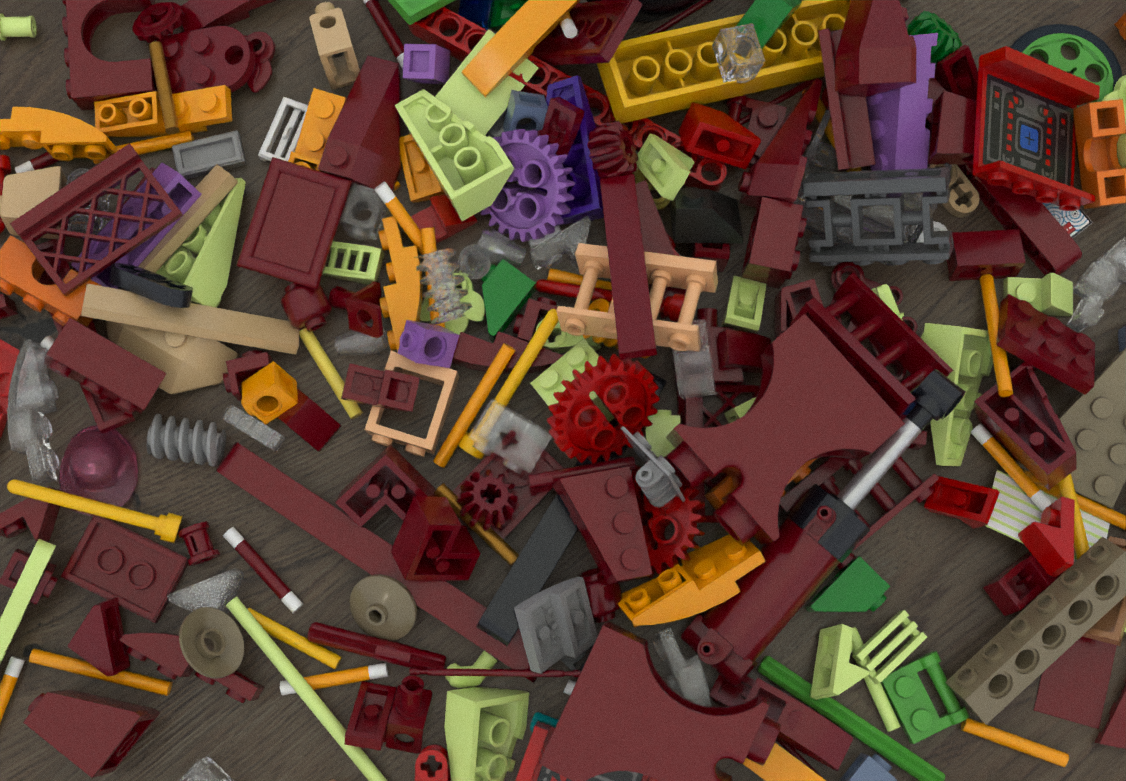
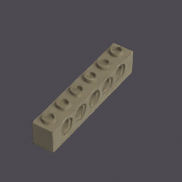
M1101 537L1074 562L1073 566L1064 571L945 683L963 704L987 725L1126 596V551L1106 538Z

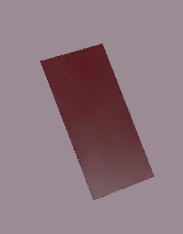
M1086 637L1078 639L1041 674L1033 711L1099 729L1117 645Z

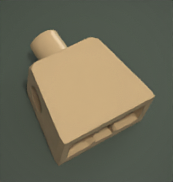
M330 2L320 3L315 8L316 14L311 15L309 20L322 65L331 90L354 84L360 68L342 9L335 8ZM343 52V55L341 57L332 56L334 54Z
M61 166L11 174L4 178L2 195H0V216L10 234L19 236L10 225L11 222L69 184ZM61 224L54 229H60ZM45 234L41 238L58 239L59 235Z

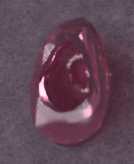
M97 425L84 428L72 437L65 450L59 472L60 491L121 507L130 499L137 484L138 466L136 454L130 442L118 431L111 430L101 434ZM73 510V511H75V512H77V513H80V514H84V515H87V516H92V514H89V513H85V512Z

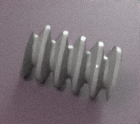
M156 414L147 434V453L149 455L153 454L155 458L159 459L166 455L172 461L180 457L185 463L191 462L194 458L196 464L203 465L208 461L210 466L217 467L224 454L226 432L223 429L221 433H217L216 422H211L208 430L204 431L202 420H197L194 428L190 429L188 418H183L180 427H177L176 419L171 415L166 425L162 424V415Z

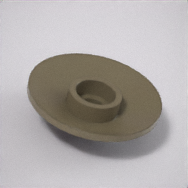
M381 574L370 575L361 579L351 592L350 610L358 626L368 635L393 641L404 637L413 628L417 618L415 600L405 585L395 578Z
M202 607L188 614L183 620L179 632L180 648L186 661L195 671L203 676L217 679L226 677L238 669L244 656V640L239 627L229 615L216 608Z

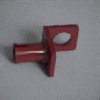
M374 281L357 292L340 286H336V288L331 290L329 302L332 307L347 311L350 330L375 338L383 336L382 310L379 300L382 296L379 282ZM370 319H373L372 327L365 324Z
M407 676L401 681V685L397 687L387 722V748L416 754L421 753L424 726L432 699V691L423 689L424 682L420 677ZM406 734L411 736L414 741L409 743L402 742L395 735Z

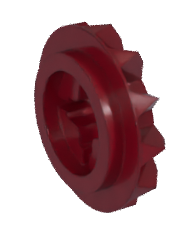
M175 2L156 3L147 7L138 15L133 23L132 30L139 41L151 43L156 39L163 40L164 36L168 34L173 35V30L182 25L181 21L185 15L180 5Z

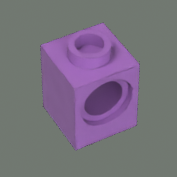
M404 44V79L420 84H445L449 80L450 50L436 44Z
M406 320L404 331L400 336V345L397 353L415 363L450 368L459 335L439 325Z

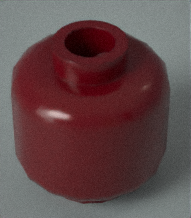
M291 283L284 289L285 294L281 298V305L290 324L294 328H306L308 332H313L326 325L325 318L330 315L332 306L320 284L318 290L296 283Z
M599 567L579 574V577L584 578L595 622L601 623L614 619L616 617L615 612L620 609L617 604L622 597L620 583L608 585Z

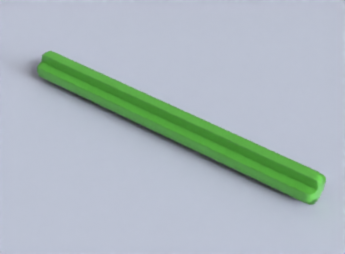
M765 656L759 663L757 670L760 674L917 780H945L943 772L833 698L827 697L817 700L810 698L812 684L772 657Z

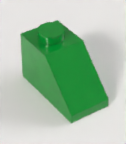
M504 259L497 266L492 264L481 279L484 282L482 290L488 333L493 343L498 331L505 332L526 305L528 299L536 292V282Z
M856 556L850 563L840 569L804 608L808 612H866L868 609L874 612L887 599L884 592L890 585L860 556Z

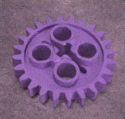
M525 129L502 132L501 137H494L493 139L499 143L514 167L507 182L518 181V184L505 183L493 204L482 210L481 215L490 214L492 217L488 225L490 227L499 225L498 234L509 233L510 240L520 238L522 242L544 238L545 235L555 232L554 226L564 224L561 215L571 212L569 207L565 205V201L574 200V196L567 192V188L574 186L575 182L567 180L566 175L572 172L573 169L571 167L563 168L562 163L566 160L567 155H556L559 144H548V135L538 136L537 130L526 131ZM539 168L541 169L542 177L539 175ZM528 187H530V188L540 187V188L546 189L548 193H546V192H544V191H541L540 189L528 190Z

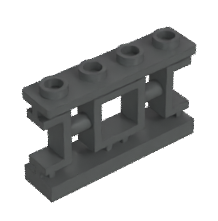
M950 167L810 173L802 183L803 196H807L806 208L823 207L825 234H813L809 239V247H811L809 261L819 262L822 266H834L840 262L853 261V264L863 266L870 265L874 261H888L891 265H902L908 263L909 260H923L925 264H939L944 262V260H948L953 251V242H951L952 231H934L933 204L948 203L950 199ZM924 192L922 195V211H904L903 193ZM834 195H853L850 199L851 213H835ZM893 205L895 232L864 233L862 206ZM905 225H923L924 242L904 243L906 239ZM836 227H852L853 244H835L837 241Z

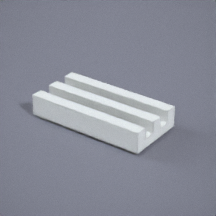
M283 97L259 151L258 157L260 160L271 162L272 157L284 161L289 160L291 151L295 152L308 105ZM289 108H294L275 154L270 153ZM305 112L285 158H282L301 113Z

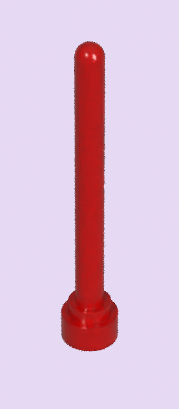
M539 279L536 282V290L538 292L577 298L581 286ZM595 287L591 301L601 298L611 303L613 297L612 290ZM675 293L673 296H667L666 299L663 298L659 312H663L671 321L678 322L685 294Z

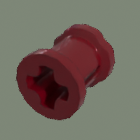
M207 521L188 526L178 532L179 538L184 539L190 556L188 560L189 566L205 563L220 555L219 550L213 547L208 533L210 525Z

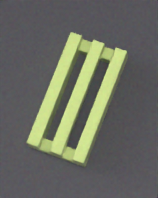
M905 610L899 611L852 655L861 668L870 671L868 676L874 684L881 683L927 638L924 632H919L916 629L918 625L907 618L909 614ZM901 624L904 628L867 662L865 657ZM910 635L912 638L876 672L874 668Z

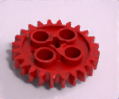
M613 354L609 362H607L602 356H599L597 366L593 367L586 361L583 373L574 369L572 373L575 379L572 382L563 380L561 383L566 388L564 392H554L553 394L558 403L548 406V409L553 414V416L547 418L548 424L552 427L549 430V434L562 452H565L570 459L576 457L580 463H583L588 457L592 464H594L598 460L599 455L605 461H608L613 451L618 456H621L622 446L626 444L632 448L621 427L624 426L632 435L638 431L644 437L641 428L643 426H652L653 423L648 419V416L658 412L652 404L660 400L655 393L659 387L653 381V375L638 360L634 362L631 359L620 360L616 354ZM591 391H594L603 405L618 422L617 427L611 425L589 397Z
M635 464L636 470H632V478L652 569V575L647 577L653 578L655 570L660 575L663 571L667 570V565L672 568L679 564L678 558L690 561L691 558L686 551L689 547L699 549L698 544L693 541L694 536H704L705 532L697 528V523L707 521L706 517L697 514V511L702 509L705 503L693 500L700 493L699 489L691 490L682 482L683 485L679 489L685 498L684 502L675 496L663 507L652 506L645 494H643L644 500L641 498L642 489L636 482V473L641 467ZM673 523L675 526L674 535L666 540L664 536L665 528ZM655 540L658 544V548L656 550H654Z

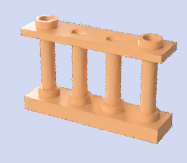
M578 243L575 256L579 273L584 275L574 308L557 307L556 312L561 331L575 336L584 334L617 339L613 297L608 313L588 310L597 279H611L607 246ZM644 251L648 284H652L649 294L656 345L671 347L677 351L691 350L700 352L699 326L692 325L700 293H715L718 284L716 261ZM666 287L687 289L678 322L657 320Z

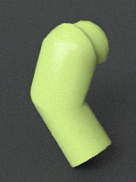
M484 650L472 666H459L457 663H453L446 669H492L498 660ZM445 676L449 684L458 689L478 686L486 677Z

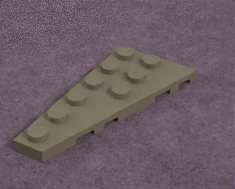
M1126 348L1111 360L1112 363L1100 375L1095 377L1094 387L1086 395L1080 393L1062 411L1059 417L1076 451L1077 469L1071 473L1075 492L1110 508H1113L1126 481ZM1018 459L1015 460L1022 469L1029 471Z

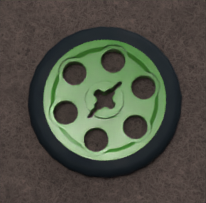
M1065 24L1044 25L1026 32L1010 47L1029 56L1033 53L1040 54L1044 57L1045 63L1068 73L1073 71V75L1087 81L1089 80L1085 76V69H1096L1100 73L1101 79L1099 82L1092 83L1100 86L1099 99L1092 101V103L1101 102L1107 94L1113 92L1116 82L1122 77L1121 66L1108 45L1092 32L1077 26ZM1061 47H1072L1076 52V59H1065L1061 54Z

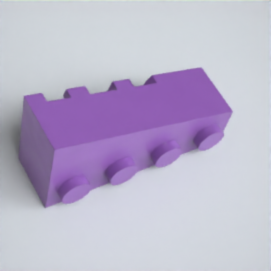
M938 33L909 35L914 37L917 47L916 83L866 97L876 165L870 166L872 171L927 168L930 131L925 128V123L929 113L932 112L933 99L928 98L929 78L935 77L936 63L930 62L931 46H937Z

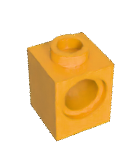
M274 361L241 383V403L244 410L249 415L256 416L264 424H268L298 404L297 381Z

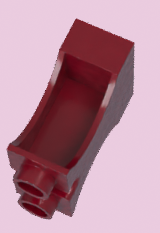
M806 314L802 315L760 354L761 382L759 391L752 406L743 417L726 425L710 428L678 424L666 437L675 448L664 458L675 469L676 476L691 490L696 489L703 481H710L719 473H726L731 477L733 481L732 489L722 498L724 503L713 512V515L723 529L742 546L753 536L761 545L774 542L780 537L778 511L783 491L794 473L807 461L821 457H842L858 460L873 453L905 424Z
M608 621L602 626L539 764L572 781H586L597 775L614 771L637 772L658 781H732V776L721 771L717 767V763L724 758H729L743 764L747 758L763 766L775 744L781 724L765 717L770 705L767 697L761 694L744 703L728 707L704 706L685 699L672 690L659 675L651 659L647 639Z

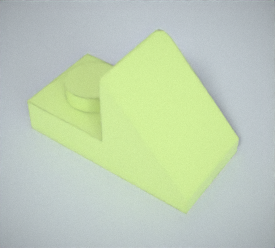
M650 133L637 154V167L663 198L673 201L690 174L694 161L691 157Z
M1048 273L1042 279L1007 277L1003 280V299L1010 294L1019 300L1029 302L1035 309L1046 315H1073L1072 281L1055 273Z
M733 276L721 327H733L737 331L756 334L760 328L767 284Z
M839 624L820 629L810 698L817 700L837 696L870 674V671L849 663L853 648L852 637L854 628Z

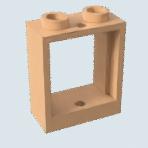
M391 351L385 367L386 370L420 377L421 380L443 386L427 437L423 439L379 425L384 408L375 406L371 408L364 430L369 435H372L371 441L388 447L394 442L404 445V451L412 455L424 457L426 452L434 455L459 380L458 371L445 367L415 363L397 352Z

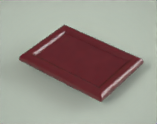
M272 157L236 266L318 290L352 181Z

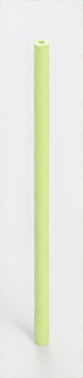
M235 597L228 602L226 607L367 780L387 781L361 747L345 745L346 729L240 599Z

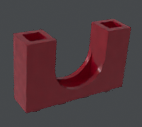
M62 0L66 6L67 16L62 18L64 33L68 37V48L64 49V58L67 67L70 69V79L66 80V92L69 99H72L81 110L95 109L94 102L157 91L151 58L108 62L96 58L92 53L93 35L97 27L104 20L116 14L141 12L155 4V0Z

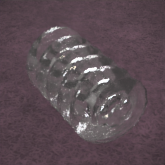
M445 248L413 257L423 258L424 260L416 266V271L427 272L428 274L419 280L420 285H431V289L423 294L424 298L435 299V302L427 307V310L439 313V316L431 321L432 325L466 316L464 313L472 307L470 302L460 301V299L468 294V290L456 288L458 284L464 281V276L453 275V272L461 267L459 262L449 261V258L457 253L454 248Z

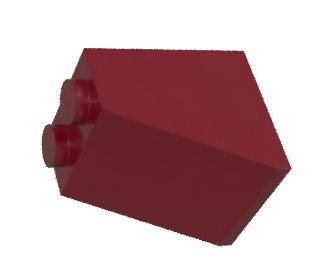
M76 690L51 691L46 694L41 693L30 704L28 708L30 714L23 723L87 775L94 778L114 772L160 712L155 708Z

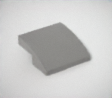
M575 577L553 585L514 607L530 670L542 674L564 656L577 658L591 647L598 637L583 577Z

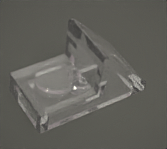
M584 217L529 251L530 261L535 269L539 270L544 266L546 269H550L563 260L562 255L566 254L580 275L575 252L578 243H588L591 227L589 217Z

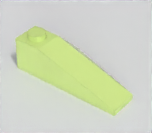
M425 89L397 103L395 107L461 221L491 206L514 170L512 163L499 143L492 137L482 134L468 120L464 121L454 114L450 107Z

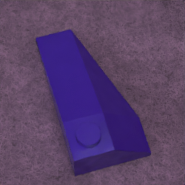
M576 75L548 85L546 96L548 106L551 98L561 97L585 111L573 145L562 164L563 168L571 167L573 169L572 172L566 175V179L575 182L574 186L567 188V192L574 196V200L565 201V205L569 207L571 212L561 215L564 224L589 222L604 217L600 185L601 178L598 176L597 169L593 168L592 159L589 157L590 150L587 146L589 132L593 131L596 125L581 77ZM540 187L535 188L548 193L546 189Z

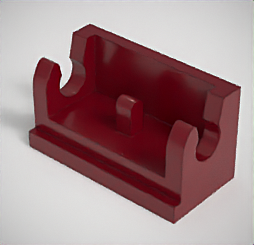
M1019 229L952 232L951 242H953V251L947 260L949 281L979 280L981 276L986 274L992 275L994 279L1017 277L1026 263Z

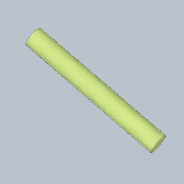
M856 626L852 627L854 628L852 654H855L864 645ZM869 655L865 657L867 662L871 660ZM868 675L864 677L887 732L901 727L882 684H874Z

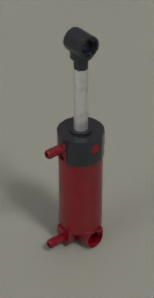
M937 369L933 370L913 395L916 398L913 402L915 406L902 420L905 424L876 450L838 496L832 492L829 494L820 486L814 484L778 528L780 537L774 542L765 544L760 549L765 562L735 581L740 593L710 608L704 615L698 614L683 632L681 639L698 654L704 663L710 664L734 688L737 687L758 664L756 659L840 562L843 563L856 545L870 531L857 518L859 515L854 509L932 419L938 421L940 418H946L961 401L966 391Z

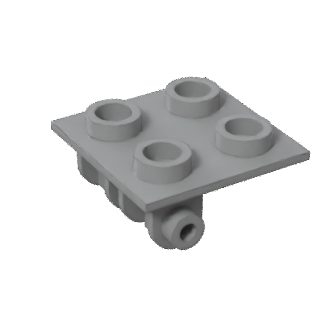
M622 426L621 430L632 448L645 463L636 473V482L641 487L650 504L654 507H663L675 496L684 502L685 498L679 489L683 484L674 474L676 471L662 455L657 458L650 450L652 448L651 445L638 431L632 435Z

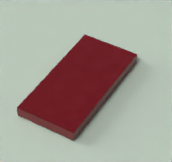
M601 0L577 3L569 11L577 28V35L574 38H567L558 23V26L534 48L531 55L549 65L609 63L643 4L639 0Z

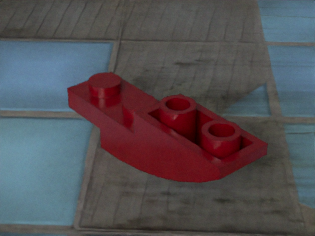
M133 633L123 634L120 642L129 646L126 651L127 653L144 662L147 658L159 664L157 670L171 679L176 680L177 676L190 677L194 670L186 661L181 651L179 635ZM237 670L226 677L217 679L203 676L198 672L195 673V676L206 683L214 685L217 681L226 686L228 689L225 693L241 703H245L246 699L249 701L258 700L265 688Z
M719 674L708 695V699L723 707H728L749 701L759 694L767 697L770 706L765 717L781 724L777 739L838 771L854 739L852 736L808 706L759 678L755 681L747 676L734 688Z

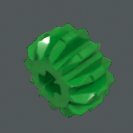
M923 11L907 26L908 35L938 33L937 46H931L930 62L936 63L935 67H937L938 62L955 52L962 45L958 33L935 13Z

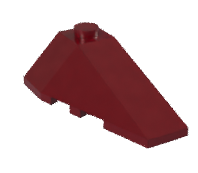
M851 0L835 56V92L870 97L916 83L917 47L914 37L908 35L905 21L909 19L907 8L901 7L900 0Z
M367 56L327 139L318 167L320 172L352 181V188L377 194L374 189L383 182L387 183L392 192L394 191L401 169L399 146L401 125L399 124V113L395 107L400 102L399 63Z
M815 79L806 88L748 172H743L738 185V191L742 192L739 203L757 208L762 197L789 203L796 201L807 162V157L802 155L812 137V131L806 130V127L812 123L816 115L822 80Z

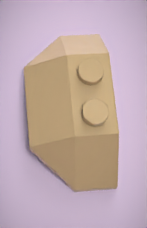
M106 321L108 340L167 373L159 388L171 395L211 385L223 384V373L228 372L226 361L237 359L240 356L239 353L217 340Z

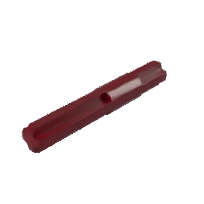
M318 622L312 623L308 631L307 640L309 642L407 668L423 670L445 668L446 656L414 648L413 646Z

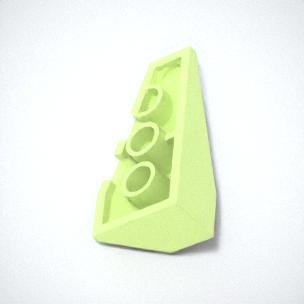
M235 178L238 181L236 186L156 272V274L192 287L191 303L217 308L221 302V296L228 283L246 184L242 178Z
M925 323L921 339L953 369L947 378L966 391L961 401L946 418H940L938 421L932 419L930 421L936 465L961 466L971 435L970 432L973 429L969 418L975 407L974 401L982 395L978 393L982 377H989L993 366L989 334L987 330Z
M475 686L447 691L444 728L451 781H504L507 771L513 772L516 760L511 759L517 739L523 740L527 727L529 692Z

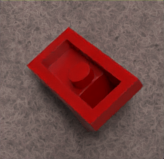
M446 195L429 198L431 206L411 216L420 230L423 228L435 229L436 244L477 223L474 215L461 221Z
M937 476L939 480L931 486L935 491L927 497L924 504L925 509L936 514L960 519L974 529L988 525L1000 493L997 489Z
M1062 496L1044 509L1041 515V523L1032 522L1018 533V537L1047 574L1053 577H1057L1074 565L1075 500Z

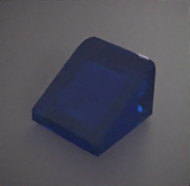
M461 0L458 15L488 31L495 0Z

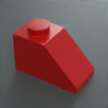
M692 102L678 130L685 151L742 169L748 167L761 142L758 136L723 111Z

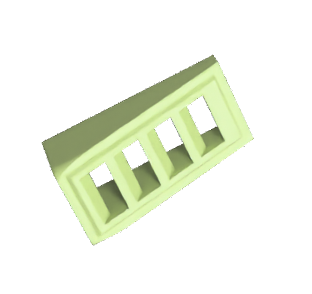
M333 241L330 249L328 267L325 266L323 276L367 285L374 281L378 282L384 259V252L381 248ZM338 253H344L341 268H335ZM351 255L357 256L354 269L348 270ZM363 258H369L366 272L361 271Z

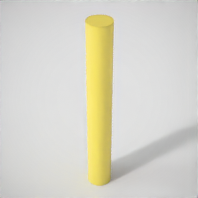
M306 328L300 330L299 337L350 419L352 420L360 416L363 412L356 402L341 399L344 381L314 333L308 332Z

